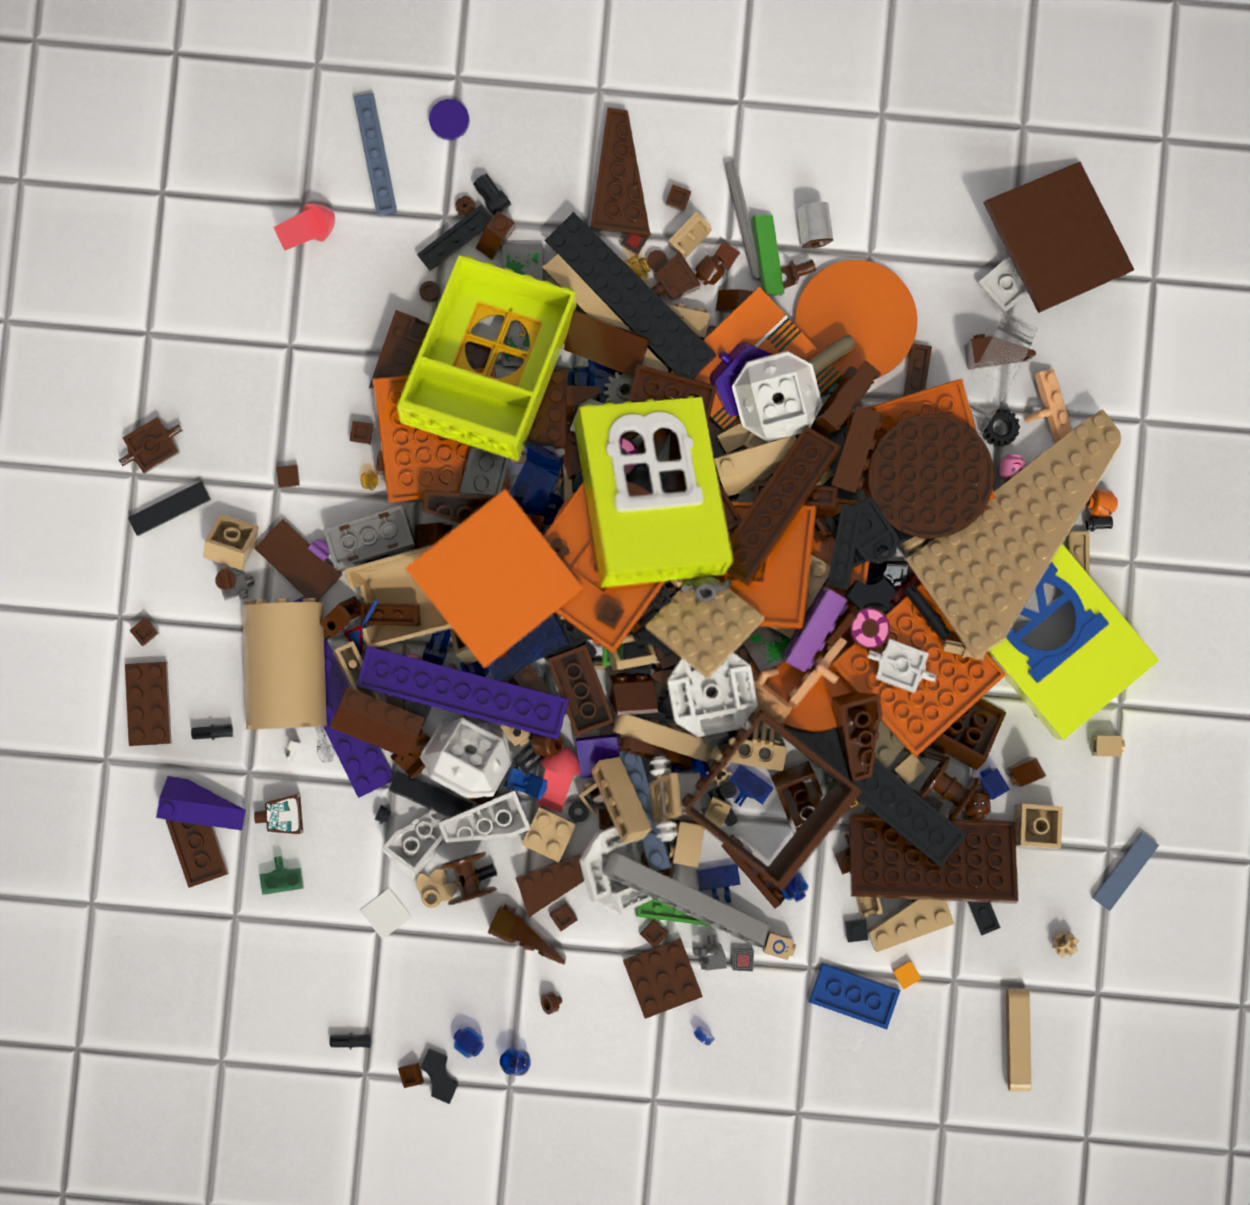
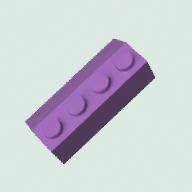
M823 586L805 615L804 629H797L781 658L803 672L806 669H810L815 662L814 655L817 651L820 652L826 643L824 639L827 633L831 634L836 627V618L845 612L847 600Z

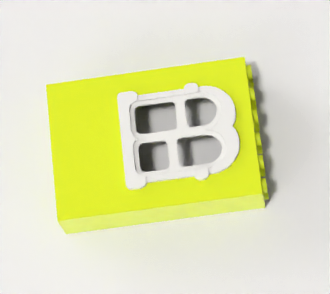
M687 396L685 399L661 401L648 399L646 401L649 402L633 403L627 401L623 404L605 403L601 406L587 404L579 408L574 428L601 587L700 578L703 576L724 575L731 565L733 559L702 397L694 398V396ZM669 428L676 433L681 453L680 461L658 462L656 460L653 444V434L656 430ZM626 431L639 433L643 437L646 453L622 455L619 446L620 435ZM635 463L648 464L653 488L652 495L630 497L628 495L623 469L624 465ZM683 470L687 491L670 494L663 493L659 472Z

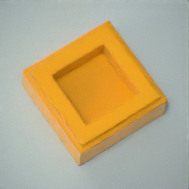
M910 960L893 970L903 989L921 980L920 975Z

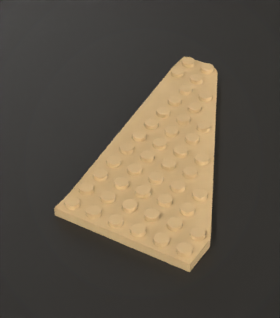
M1103 409L1083 421L994 491L996 499L988 502L984 511L971 525L956 534L933 539L922 549L905 559L975 660L1004 642L1121 445L1120 431Z

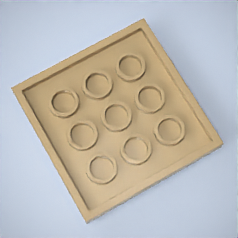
M710 576V577L714 578L716 581L720 582V581H719L718 579H716L714 576ZM729 588L717 593L713 600L707 602L699 600L694 589H689L688 592H682L680 589L671 599L670 603L665 605L646 625V629L708 680L764 621V616Z

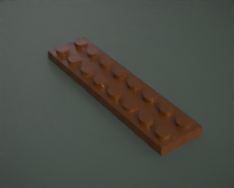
M805 426L729 538L733 561L726 573L749 586L840 452L841 447L838 444Z

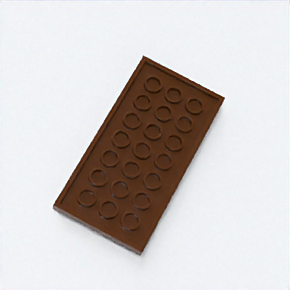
M850 814V896L1017 904L1019 900L1015 822L969 819L950 820L967 836L943 866L939 867L877 815Z

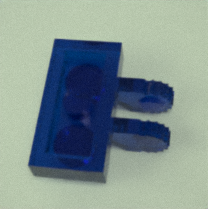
M737 864L696 870L700 891L711 889L713 899L719 901L716 888L724 887L726 903H731L729 886L741 885Z

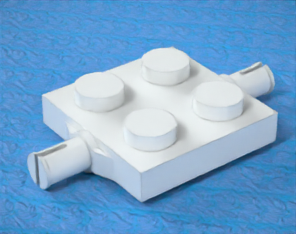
M891 639L888 640L882 654L869 650L867 658L878 661L876 680L911 693L916 692L918 683L922 678L934 683L937 674L925 671L929 653Z

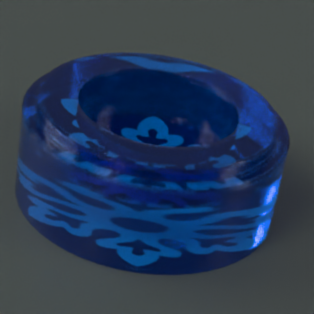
M698 1026L694 1031V1036L703 1044L711 1045L714 1041V1037L704 1028Z

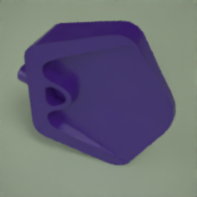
M741 342L729 355L724 351L719 354L718 357L722 362L711 373L710 383L717 386L716 394L727 414L731 416L739 415L732 384L746 362L773 355L772 353L749 343Z

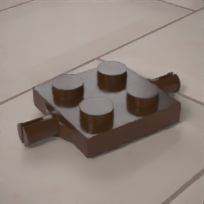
M156 417L122 438L127 445L129 454L118 459L120 464L124 467L126 464L134 461L144 474L180 453L174 444L173 437L183 432V429L178 424L168 430L164 427L160 418Z

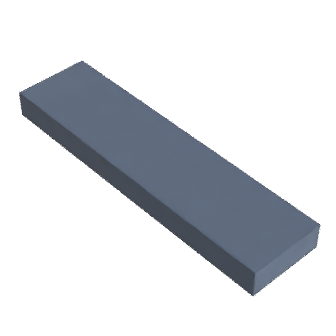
M1140 833L1092 898L1110 911L1159 845L1144 833Z

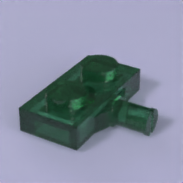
M282 856L274 857L275 870L259 874L262 895L304 888L302 869L284 868Z

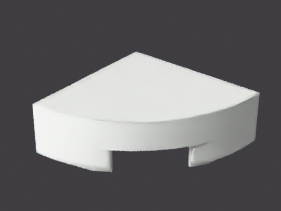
M296 740L289 741L288 753L286 755L287 760L294 762L301 742Z

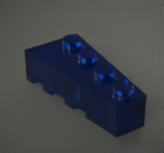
M552 614L510 647L507 657L500 658L499 656L487 667L494 679L501 680L569 644L556 617Z

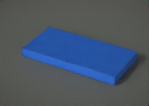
M821 963L808 1002L887 1030L900 989Z

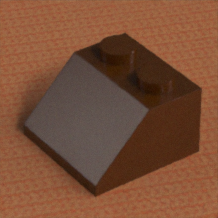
M617 673L609 676V700L617 715L658 713L654 681L650 674Z

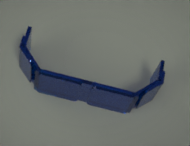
M528 440V442L523 443V445L528 447L526 461L510 495L524 513L540 516L560 476L563 457Z

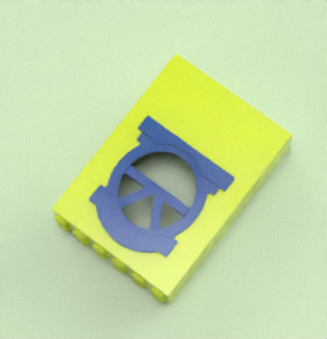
M1062 544L1035 588L1039 613L1023 608L1020 615L1031 620L1016 633L1011 628L1004 642L987 652L1007 674L1004 676L1007 682L1057 740H1065L1160 661ZM1044 583L1053 585L1063 592L1062 595L1048 606L1043 587ZM1068 600L1071 601L1075 611L1076 624L1071 638L1065 644L1054 650L1043 651L1034 649L1021 641L1022 638Z

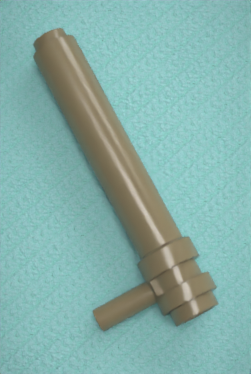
M844 335L807 362L813 365L816 375L853 350L856 343L850 335ZM780 392L772 396L774 402L783 399V394Z

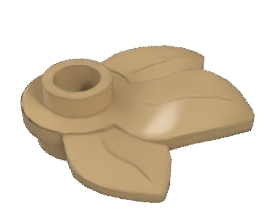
M439 869L433 871L429 877L420 873L416 881L417 889L422 893V903L429 908L438 906L441 901L450 900L455 895L458 887L457 884L447 883L445 870ZM430 893L435 895L434 901L428 899Z

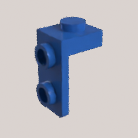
M510 767L504 787L526 793L541 800L547 790V780L530 772L524 776L521 770Z

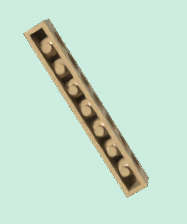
M649 718V721L662 725L661 720ZM669 722V726L663 725L696 736L687 729L681 728L677 723ZM751 736L750 740L746 739L743 743L749 745V753L741 755L737 750L728 761L783 771L787 746H783V741L774 740L773 746L753 744V736ZM735 737L729 740L730 745L735 741ZM718 746L714 747L710 759L719 760L723 756ZM763 747L770 750V755L766 759H762L759 756V751Z

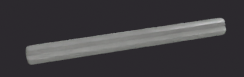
M729 161L725 163V168L752 278L754 280L760 279L755 238L735 161Z

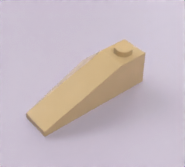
M796 435L715 457L719 477L727 496L746 492L754 487L756 482H761L772 475L797 440Z

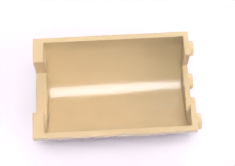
M432 546L345 569L346 582L349 584L350 589L360 586V596L364 603H373L377 599L378 603L419 604L421 624L419 626L371 625L362 629L363 640L367 646L378 647L452 628L405 569V567Z
M288 598L276 599V603H269V599L245 601L244 605H242L246 729L327 726L324 628L320 625V621L323 619V602H316L315 598H304L303 602H289Z

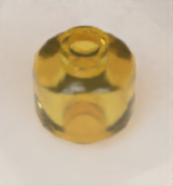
M635 255L624 261L642 280L648 278L650 268L644 257L640 258L638 255Z

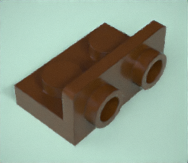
M420 729L407 758L394 753L390 756L411 779H414L425 768L420 756L431 737L422 729Z

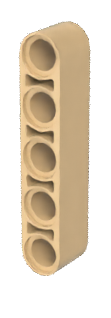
M617 715L612 730L613 732L708 763L714 747L710 748L703 742V738L633 715Z
M1028 989L1006 990L1007 1085L1009 1091H1031L1030 994Z

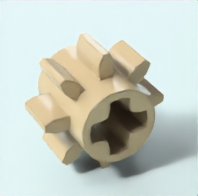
M728 764L721 770L725 772L724 775H721L720 779H717V776L714 779L717 781V786H720V781L728 782L726 779L727 775H732L731 772L726 771L729 766Z
M1070 931L1067 934L1060 932V934L1053 938L1055 945L1052 948L1061 958L1064 955L1071 958L1078 951L1076 944L1079 943V940Z

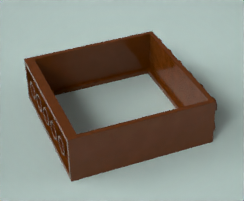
M759 709L758 712L753 711L747 719L749 722L745 728L741 727L735 733V741L731 745L728 743L721 751L723 756L719 761L714 760L708 767L709 773L705 778L701 776L694 785L695 791L692 794L688 792L681 801L682 810L783 891L862 791ZM761 721L765 722L837 780L769 866L765 865L693 807L695 802Z

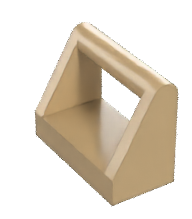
M628 634L621 644L634 642L632 634ZM644 645L646 656L622 661L619 659L617 650L614 654L609 651L612 671L657 663L653 646Z

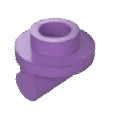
M316 539L308 547V550L323 561L330 555L327 541L324 539Z

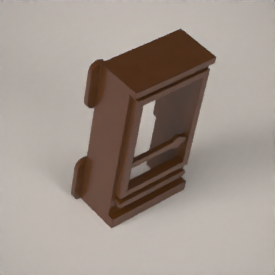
M867 360L863 362L858 370L850 366L842 375L843 377L837 382L839 385L821 407L812 426L824 436L838 431L839 427H841L870 389V385L874 383L873 380L882 373Z

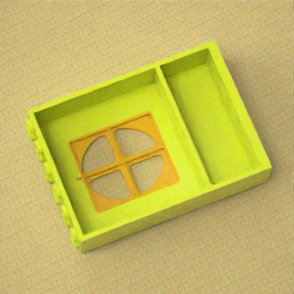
M459 255L397 405L400 423L519 461L568 334L573 312L576 311V292L568 287L561 288L555 286L549 281L536 280L527 274L515 273L508 268L496 267L490 262L483 263L471 256L464 257ZM493 315L504 317L495 340H489L471 333L474 326L487 317ZM513 320L519 321L529 335L530 347L527 351L503 343ZM468 342L491 349L489 359L482 373L474 371L467 361L465 345ZM504 352L524 360L521 367L514 373L502 378L491 377V372L499 353Z

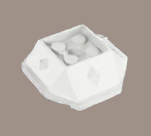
M789 351L747 361L732 384L742 427L767 442L801 434L805 426L811 427L822 407L813 365ZM777 392L783 394V399L780 402L772 400V396Z
M734 653L708 680L682 658H680L667 679L675 723L698 737L740 729L758 706L751 666ZM708 687H716V692L714 695H706V689Z
M467 715L441 722L420 756L432 780L466 798L494 796L512 764L506 734L478 718Z
M615 825L595 833L579 860L590 901L614 913L622 914L652 900V897L617 882L602 873L609 853L620 854L644 866L641 861L642 854L645 853L642 839L622 843Z

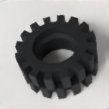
M1004 408L995 409L987 414L981 423V434H984V440L987 439L990 445L994 444L996 447H1002L1013 442L1019 435L1018 431L1020 429V425H1018L1019 419L1015 417L1016 414L1014 412L1010 413V410H1004ZM1003 420L1007 423L1008 431L1005 435H997L993 431L995 421Z

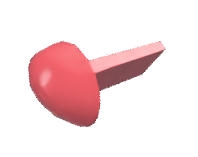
M305 204L302 213L273 228L284 251L312 239L321 242L325 241L334 228L335 214L325 205Z
M562 747L561 751L555 756H545L541 761L545 767L543 778L547 780V790L542 799H538V806L562 812L572 778L581 773L578 758L568 747Z

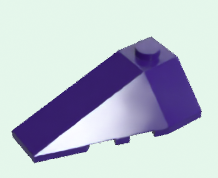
M167 776L159 797L156 818L242 831L246 810L189 779Z

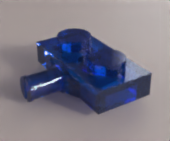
M741 764L728 780L737 786L741 792L734 801L740 807L747 797L753 798L763 805L774 787Z

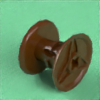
M945 756L930 773L918 795L924 798L933 789L940 794L941 799L946 798L952 802L953 805L949 811L948 819L953 820L973 796L980 783V778H974L966 786H963L957 782L956 777L951 778L945 773L950 760L948 756Z
M486 852L476 853L437 866L439 870L453 867L456 876L454 882L455 884L458 883L461 893L460 896L450 899L448 905L472 900L498 890L496 887L483 889L480 887L478 880L480 874L476 873L473 861L484 857ZM459 874L464 877V886L461 885Z

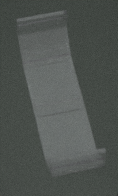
M1006 311L1001 314L999 325L965 387L979 435H982L995 414L1038 330L1037 327Z

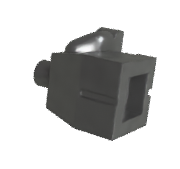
M232 568L231 572L236 576V584L233 589L228 591L221 590L224 600L237 596L240 599L248 597V586L255 584L253 576L245 578L239 569Z
M715 935L707 936L708 944H703V948H693L694 956L703 957V963H701L702 970L727 968L724 950L721 943H716Z

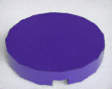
M454 99L439 101L433 106L429 114V123L432 131L443 140H456L463 136L469 127L470 118L467 109L462 103Z

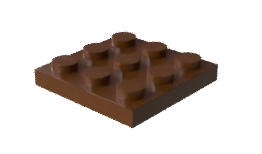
M681 938L623 959L645 1019L703 997Z

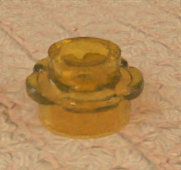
M368 470V472H364L361 475L362 487L374 490L379 482L377 474H374L372 470Z

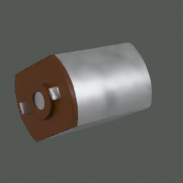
M828 202L808 203L797 209L802 248H813V250H816L834 241Z

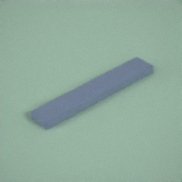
M374 93L355 96L354 102L377 216L398 213Z

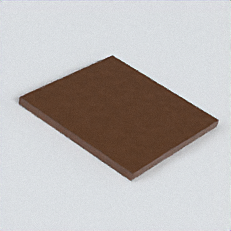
M1081 161L983 202L1038 313L1135 270Z

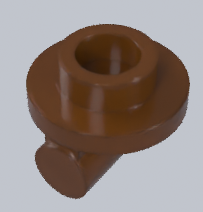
M229 568L221 569L215 577L216 586L224 591L233 589L236 584L235 574L229 571Z

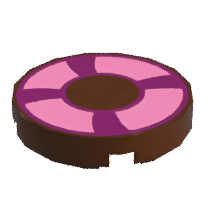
M865 608L858 611L857 618L848 628V631L853 639L852 641L857 646L863 649H874L886 642L890 634V624L888 618L880 610Z

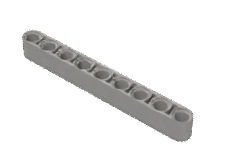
M609 853L602 872L605 876L757 947L765 946L771 928L768 924L620 854Z

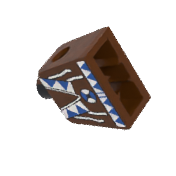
M355 596L339 603L320 621V625L324 628V640H328L330 637L335 638L344 633L361 618V603Z

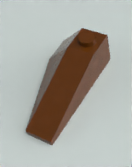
M851 692L833 697L834 716L850 779L852 782L872 777L876 755L874 752L876 740L879 738V721L882 720L880 695Z
M506 904L504 907L499 906L487 933L511 944L518 941L519 945L526 950H538L539 955L563 965L565 964L566 958L524 918L515 913V908Z

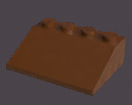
M980 698L930 745L977 771L986 762L1007 712Z

